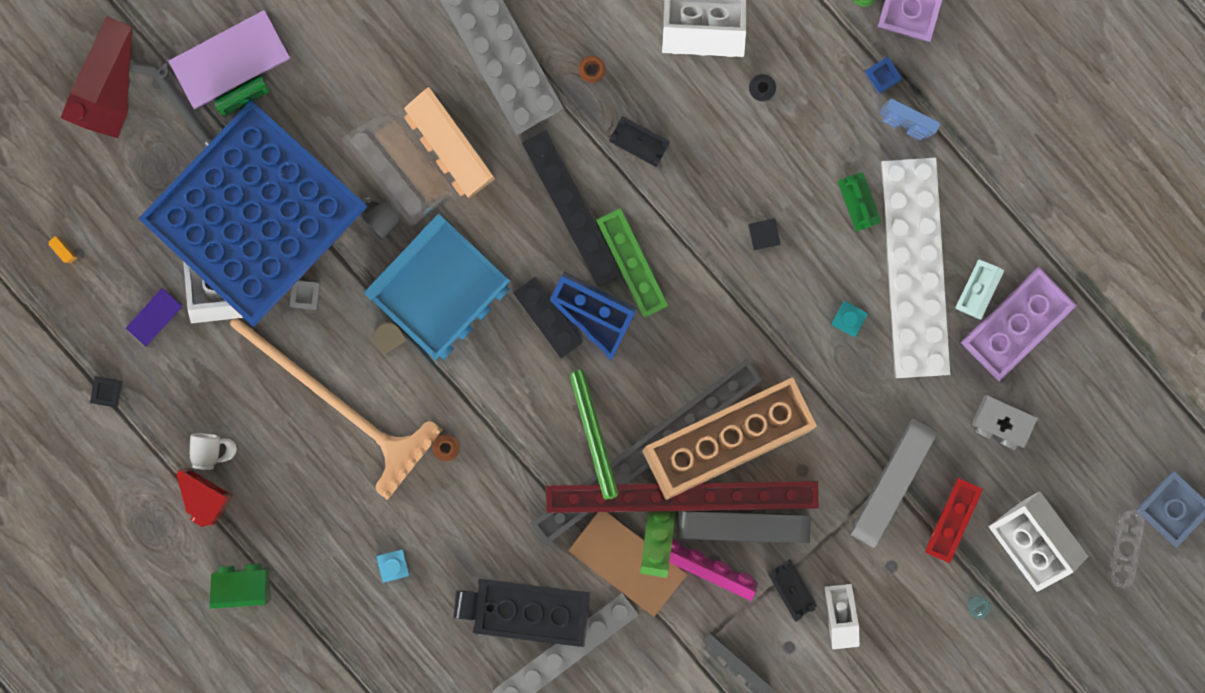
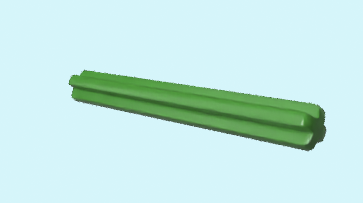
M577 370L571 373L570 379L603 498L605 500L617 497L618 490L585 372Z

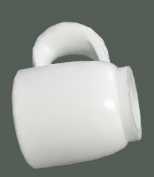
M196 433L190 436V461L195 469H214L216 463L228 461L236 454L237 446L231 439H220L218 435ZM223 443L226 446V451L222 457L218 458L220 444Z

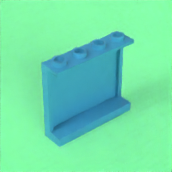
M438 213L370 285L364 294L436 361L439 357L444 360L455 349L452 346L453 342L458 337L463 340L473 330L470 324L476 318L482 320L492 310L489 304L495 298L500 301L510 291L507 285L511 281Z

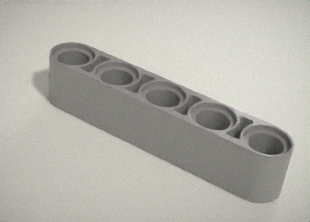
M915 418L910 421L854 523L850 536L872 548L877 545L937 435V430Z

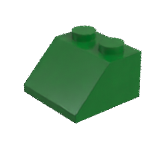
M262 564L245 565V570H235L234 565L219 566L218 571L211 573L210 609L266 605L271 601L269 568H262Z

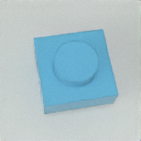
M403 549L376 556L383 583L410 576Z

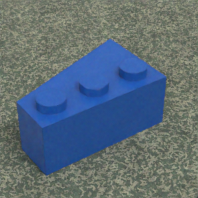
M566 272L562 274L550 298V301L573 324H576L610 360H612L637 310V307Z

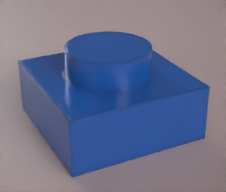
M888 56L864 71L878 94H881L902 80V77Z

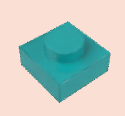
M843 301L830 325L855 338L868 313Z

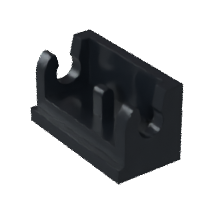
M621 116L609 140L610 143L654 167L658 166L670 141L624 116Z
M791 559L767 572L795 622L800 620L806 613L816 610L815 607L817 605Z

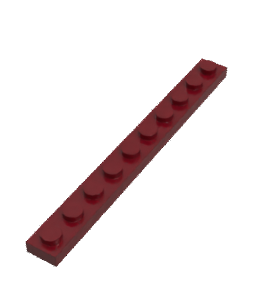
M818 481L701 483L667 500L659 484H616L618 495L608 500L603 498L600 485L545 486L546 513L819 508Z

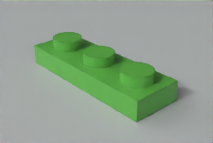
M648 511L640 574L667 578L676 511Z

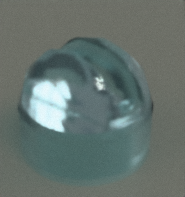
M974 597L969 601L967 609L972 617L982 619L989 614L990 604L983 597ZM982 604L986 605V608L974 613V609Z

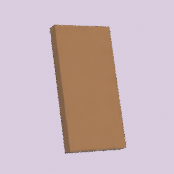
M597 512L568 550L653 617L656 616L687 576L686 572L670 562L667 578L640 574L644 540L608 512Z

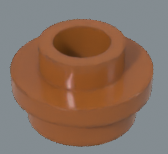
M587 56L581 60L578 71L584 81L596 83L604 77L606 68L604 62L599 57ZM589 65L597 67L595 74L591 75L587 72Z
M443 434L435 439L432 449L434 455L439 460L451 461L459 454L460 445L454 436ZM443 443L451 445L449 453L442 452L441 445Z

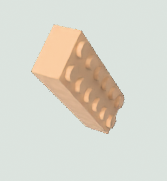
M792 377L649 444L642 452L667 500L812 431L817 425Z

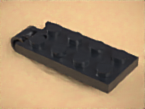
M478 579V592L456 590L453 618L475 620L474 634L585 647L591 592L488 579ZM489 604L494 606L493 611L488 609Z

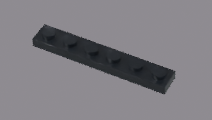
M545 130L522 142L597 286L600 287L621 276L622 273L547 131Z

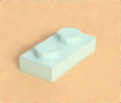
M978 259L955 309L981 320L1004 270Z

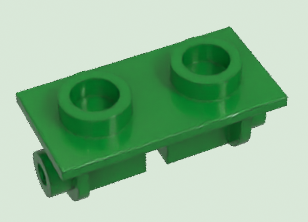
M863 172L837 181L856 232L882 223Z

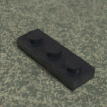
M535 277L513 292L561 359L583 343L559 309L550 301V297Z

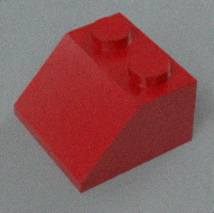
M187 467L180 469L176 475L186 513L192 515L190 520L201 527L216 524L233 494Z

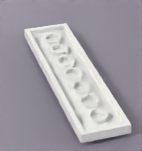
M936 158L881 161L895 378L950 375Z

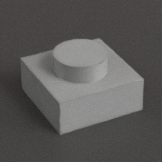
M297 281L291 288L289 307L318 310L320 283Z

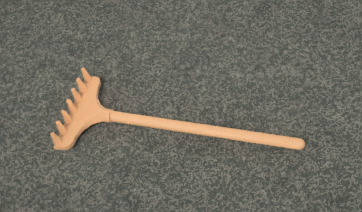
M239 318L230 320V325L376 441L385 456V470L376 484V491L386 500L390 498L443 431L434 422L428 421L410 436L395 437L385 432L383 433Z

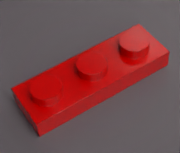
M960 478L956 479L924 550L925 553L950 564L981 496L982 488Z

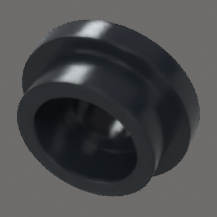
M766 74L755 76L749 84L750 95L760 102L770 100L776 92L775 81ZM765 83L768 86V90L761 93L758 90V84Z

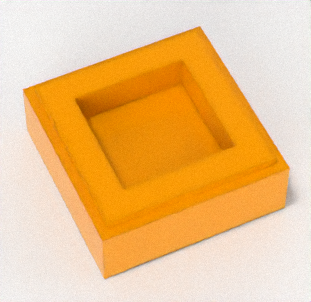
M54 236L48 242V245L64 263L71 264L78 258L61 237Z

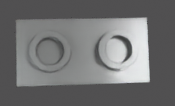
M984 395L971 425L977 427V434L991 439L992 435H995L1002 439L1000 444L1016 450L1017 446L1025 448L1038 418ZM1006 417V423L1010 424L1009 428H1003L1000 431L1001 426L996 423L998 419L1004 420Z

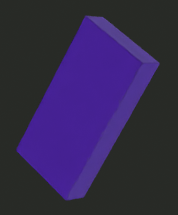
M161 288L125 329L147 347L183 306L164 288Z

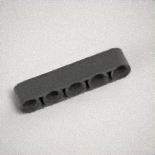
M678 511L677 538L810 543L811 515Z

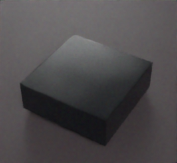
M775 218L748 224L754 251L781 245Z
M95 376L90 403L118 408L123 381Z

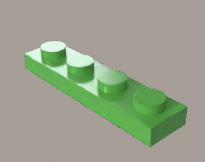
M621 208L597 219L596 221L643 318L667 307L668 304Z

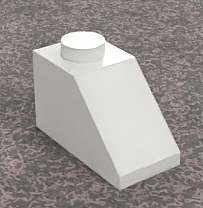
M852 584L825 587L832 649L859 647V623Z

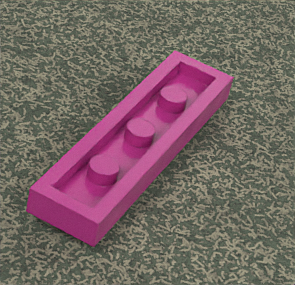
M672 538L670 563L752 601L758 582L754 581L751 575L744 572H735L724 562H714L706 558L702 552L696 549L689 550Z

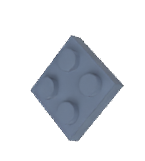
M1171 471L1135 511L1177 548L1205 518V499L1175 471Z

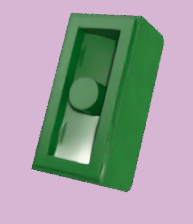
M259 75L214 100L215 107L222 117H225L246 106L250 100L255 101L270 93V89L263 76Z

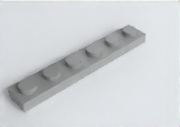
M623 593L619 594L588 618L585 647L553 644L493 689L492 692L536 693L639 614Z

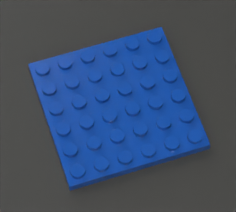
M250 100L138 219L246 321L255 327L367 206Z

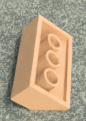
M429 87L404 108L408 113L404 116V119L412 130L418 127L423 137L420 138V141L428 152L434 150L439 156V159L435 162L444 174L448 172L452 174L455 181L451 184L460 196L466 194L470 198L495 180Z

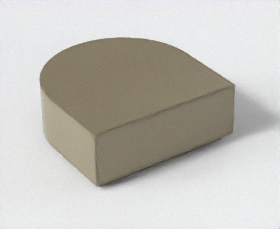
M393 323L381 324L374 334L375 342L383 355L407 341L400 328Z

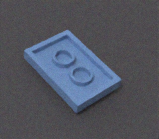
M892 98L882 106L878 114L884 117L882 122L893 128L902 126L908 129L906 134L917 140L931 137L937 132L941 124Z

